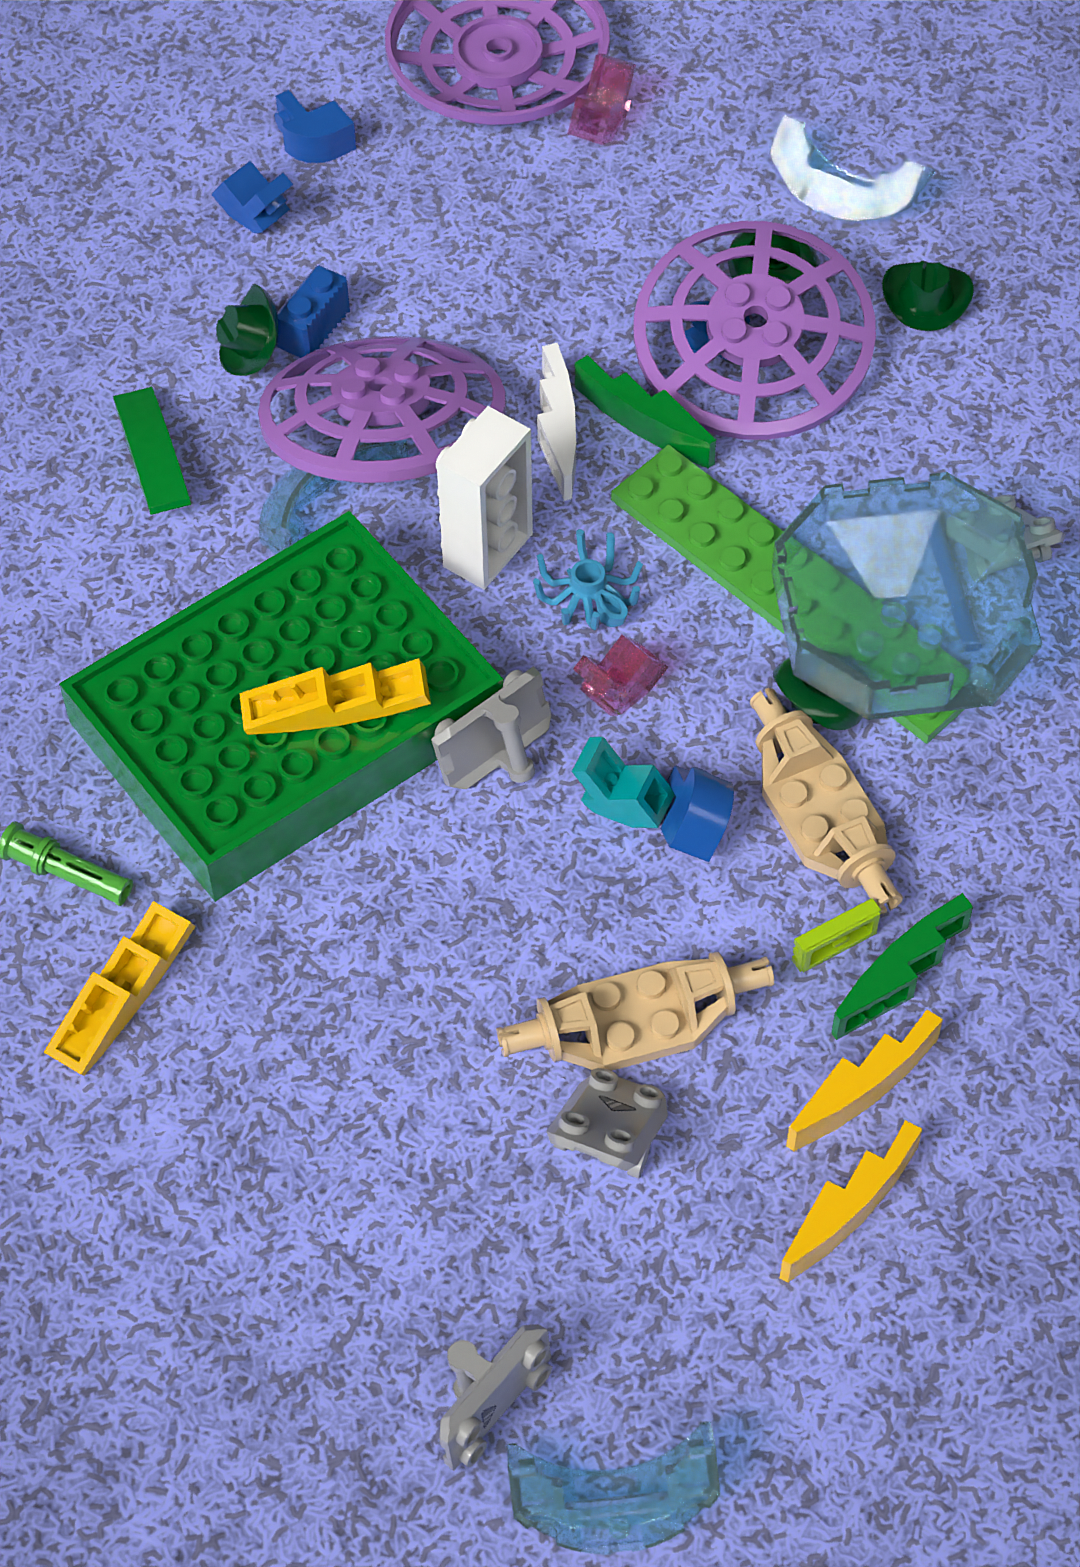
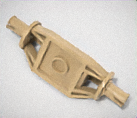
M773 688L765 689V693L768 696L767 699L762 691L757 692L751 698L750 705L764 725L755 741L762 758V796L803 865L837 879L844 888H856L862 885L869 898H873L881 909V914L887 912L884 906L885 903L890 911L893 910L903 900L901 893L897 891L886 873L895 860V851L892 846L888 845L884 822L843 756L813 727L812 718L802 710L787 713ZM783 752L784 757L779 763L777 754ZM844 850L850 858L844 862L834 854Z
M715 951L709 953L708 959L663 962L580 984L548 1001L545 997L538 998L536 1002L538 1011L536 1019L506 1027H497L496 1032L499 1046L503 1047L501 1052L504 1058L511 1054L544 1046L554 1063L564 1060L591 1070L604 1068L611 1071L684 1052L697 1047L725 1016L734 1015L736 1011V994L766 986H774L773 970L771 966L767 967L770 962L766 956L758 960L728 967L720 953ZM712 994L717 997L716 1002L696 1014V1001ZM585 1031L588 1043L560 1041L558 1034Z

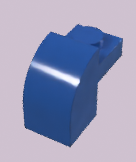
M289 89L275 95L277 113L274 114V118L279 130L283 134L284 149L288 155L302 162L324 163L356 150L354 122L335 100L307 112Z
M250 160L224 180L211 195L229 217L257 234L262 233L290 210L285 203L287 199L283 194L293 183L284 172L269 183Z
M675 765L667 781L676 799L660 829L670 848L709 862L724 835L731 816L734 802L733 784L711 775L698 767H691L689 771Z

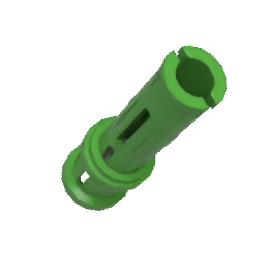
M12 822L1 836L0 858L6 861L12 858L30 866L31 872L36 875L45 876L48 873L53 874L82 889L106 898L118 906H122L131 893L133 887L132 879L122 877L60 849V843L50 836L43 839L26 831L24 825L19 822Z

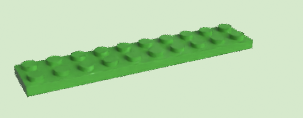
M670 445L663 448L611 491V501L805 651L837 656L852 664L867 682L869 700L924 743L928 744L984 692L985 683Z

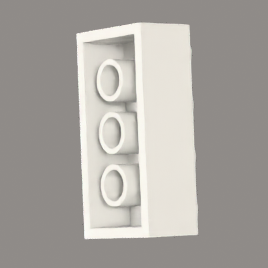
M489 406L476 419L472 418L468 421L462 431V435L451 447H445L436 461L443 567L483 590L487 588L533 534L531 429Z

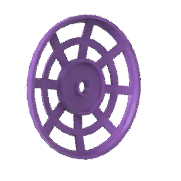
M398 0L387 21L385 51L390 71L398 84L414 100L426 108L446 117L469 123L487 125L515 124L554 114L573 104L589 91L599 79L607 63L610 49L609 23L604 9L598 0H574L586 12L595 28L577 36H573L567 23L552 10L559 0H541L539 3L533 0H465L447 8L442 13L427 0ZM497 8L517 9L530 14L525 20L513 16L498 15ZM415 9L431 22L422 36L420 52L397 49L400 30L407 17ZM481 9L483 11V17L472 20L463 27L453 22L454 19L464 14ZM543 21H546L556 30L561 40L542 44L541 37L536 29ZM441 31L454 39L453 54L431 53L433 43ZM598 42V55L593 70L582 82L567 80L574 67L576 50ZM493 50H503V51H505V52L502 53V54H493V53H490V52L493 51ZM565 53L563 64L556 76L539 70L542 58ZM399 63L422 66L429 82L441 93L434 97L424 93L402 73ZM434 67H455L462 79L450 87L438 76ZM527 81L544 86L531 94L519 98L513 97L512 88ZM476 86L496 89L498 100L479 99L465 94ZM555 90L566 93L551 102L533 108L516 109V107L536 102L550 95ZM458 101L462 104L478 108L500 109L501 112L467 110L448 104Z
M738 221L720 224L697 232L675 245L658 261L648 274L638 295L634 312V346L638 364L647 383L655 394L665 389L708 432L743 440H769L793 436L813 429L833 417L852 399L862 385L871 365L876 340L875 314L870 295L861 277L848 260L831 245L808 232L789 225L768 221ZM741 232H756L755 246L729 248L715 253L708 258L694 248L697 244L718 236ZM772 234L786 236L805 243L826 255L830 260L814 268L809 262L793 253L771 247ZM679 256L693 267L680 283L672 305L648 307L650 295L658 278L673 260ZM753 257L752 274L740 275L731 279L717 266L732 259ZM772 258L785 262L804 274L786 284L782 280L768 275L769 260ZM844 272L853 283L860 298L864 314V327L840 321L837 298L830 284L826 281L827 279ZM702 276L717 288L709 305H685L690 290ZM816 286L825 301L828 318L804 314L803 304L799 296ZM750 314H759L767 322L761 327H752L744 319ZM670 321L673 343L684 363L667 379L659 371L650 352L646 335V323ZM683 321H706L710 341L696 353L693 352L686 339ZM803 330L827 334L820 352L808 364L796 349L802 338ZM839 337L862 343L861 353L853 371L843 385L835 393L831 394L818 377V374L832 358ZM721 354L732 363L743 366L741 382L723 377L709 369L706 365ZM783 360L795 373L793 376L780 381L758 384L760 367L771 366ZM696 375L700 380L717 390L740 396L737 420L724 418L705 411L686 400L677 391ZM804 385L818 404L809 411L790 418L769 422H754L756 398L783 395Z
M371 337L330 345L292 362L280 371L266 386L260 398L258 415L262 436L269 448L282 460L300 470L338 481L359 483L394 482L437 473L436 461L439 454L445 447H451L456 441L437 448L428 432L447 423L460 410L478 417L487 407L467 398L468 383L465 374H481L490 382L493 388L490 407L506 415L505 389L501 378L488 363L463 348L441 341L418 337ZM373 352H394L389 358H364L361 355ZM412 354L429 358L439 364L420 367L407 360ZM449 358L460 361L462 363H454ZM341 360L349 365L338 374H319L325 368ZM308 370L304 375L297 376L298 374ZM451 374L455 383V390L451 393L430 387V378ZM309 386H331V396L310 405L307 400V390ZM295 388L294 402L297 413L276 425L270 409L273 397L280 390ZM430 401L445 404L438 412L420 421L417 416L427 408ZM334 409L337 414L350 421L348 427L330 422L320 415ZM307 423L310 427L323 434L342 439L336 457L306 449L290 440L287 435ZM398 423L403 425L388 429H366L367 426H386ZM412 438L421 453L411 457L391 460H353L360 442L378 443Z

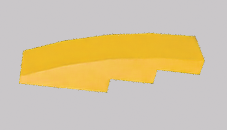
M419 658L380 671H376L372 663H368L330 676L323 667L239 693L243 727L247 735L296 732L341 726L385 717L431 704L425 666Z
M153 901L131 938L122 937L100 975L92 972L44 1050V1053L85 1076L152 993L196 926Z
M927 1009L902 1043L885 1033L859 1067L843 1057L789 1126L786 1147L796 1151L837 1130L874 1105L907 1076L937 1042L943 1019Z
M905 1120L884 1159L866 1150L845 1189L828 1180L826 1181L782 1260L780 1279L790 1282L826 1257L867 1219L893 1188L919 1146L922 1128Z

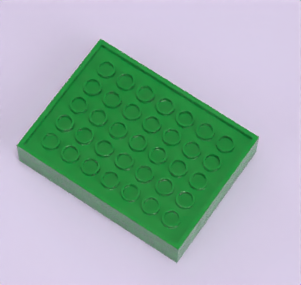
M349 510L59 683L71 725L214 902H216L437 761L431 739L435 736V730L439 723L447 718L457 721L502 689L504 679ZM419 658L425 666L431 701L429 705L385 717L334 727L247 735L244 731L239 693L323 667L330 676L368 663H372L376 671H380Z

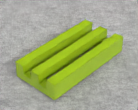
M871 898L794 938V956H792L791 960L798 970L804 973L876 935L881 909L874 899Z

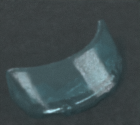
M786 115L782 116L770 150L773 164L778 167L783 179L787 183L786 187L795 197L817 212H824L832 215L833 218L848 221L876 220L900 212L912 205L935 172V169L905 160L900 170L893 173L882 171L878 180L853 175L833 164L817 149L805 130V122Z
M404 439L378 443L360 442L353 460H391L408 457L407 441ZM340 446L332 447L320 451L318 453L336 457ZM296 467L286 472L273 486L263 504L259 521L260 543L273 554H277L299 541V535L301 536L305 531V524L296 514L336 484L338 480L316 476Z
M710 1421L700 1422V1425L685 1440L663 1455L642 1464L616 1470L589 1471L562 1467L532 1455L518 1446L517 1443L507 1444L508 1475L514 1519L526 1529L533 1527L539 1532L556 1539L557 1546L573 1551L609 1555L613 1552L630 1550L636 1552L654 1547L684 1532V1525L704 1507L710 1509L721 1495L716 1446Z

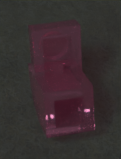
M602 53L596 55L587 93L576 96L567 134L600 145L612 141L624 122L631 104L628 94L636 64Z
M622 634L601 662L583 655L573 670L585 679L581 684L580 690L610 716H618L648 694L668 669V666L639 641Z

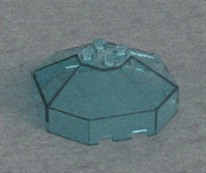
M948 472L929 474L928 482L905 484L904 477L869 480L867 489L844 491L843 483L825 485L774 543L771 574L793 675L867 720L994 706L1042 647L1041 636L1031 604L1038 572L1032 550H1027L1024 540L1025 525L1022 514Z

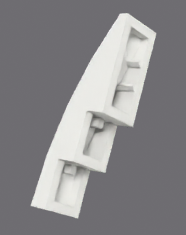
M558 343L542 346V372L545 379L540 380V407L543 413L537 415V436L563 500L566 501L572 499L576 470L575 404L569 373Z

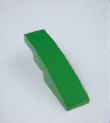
M589 355L575 362V388L603 413L635 435L661 449L670 445L695 464L708 469L715 465L716 439L665 389L651 397L627 372L612 379Z
M153 387L113 396L126 444L150 515L191 505L180 465Z
M963 893L917 922L895 940L860 976L835 1011L831 1034L836 1040L914 998L918 975L941 963L945 940L969 927L973 905Z

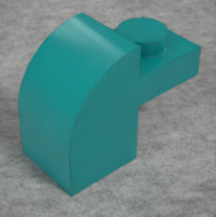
M603 736L589 737L571 771L586 789L581 798L585 806L597 815L632 828H658L675 795L670 785L654 765H625Z

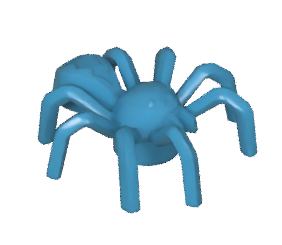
M582 529L576 531L580 561L572 569H567L569 577L554 579L547 572L544 556L542 554L537 555L540 575L549 585L553 587L569 585L555 598H550L545 595L541 581L534 578L533 584L538 599L554 606L558 605L571 593L574 594L568 607L561 609L563 625L570 624L579 600H582L584 604L586 622L594 631L599 627L600 621L607 627L623 625L628 614L627 606H634L638 603L639 586H634L630 598H625L611 584L607 583L611 582L618 585L635 583L643 567V563L637 561L632 575L627 578L605 574L612 571L614 564L615 536L612 532L606 534L605 566L598 561L588 558L585 531ZM592 600L596 601L597 612H593Z

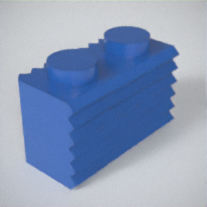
M320 265L312 270L277 312V348L299 358L320 349V344H324V339L329 338L328 334L333 333V329L337 328V323H342L341 318H346V313L350 312L346 277Z

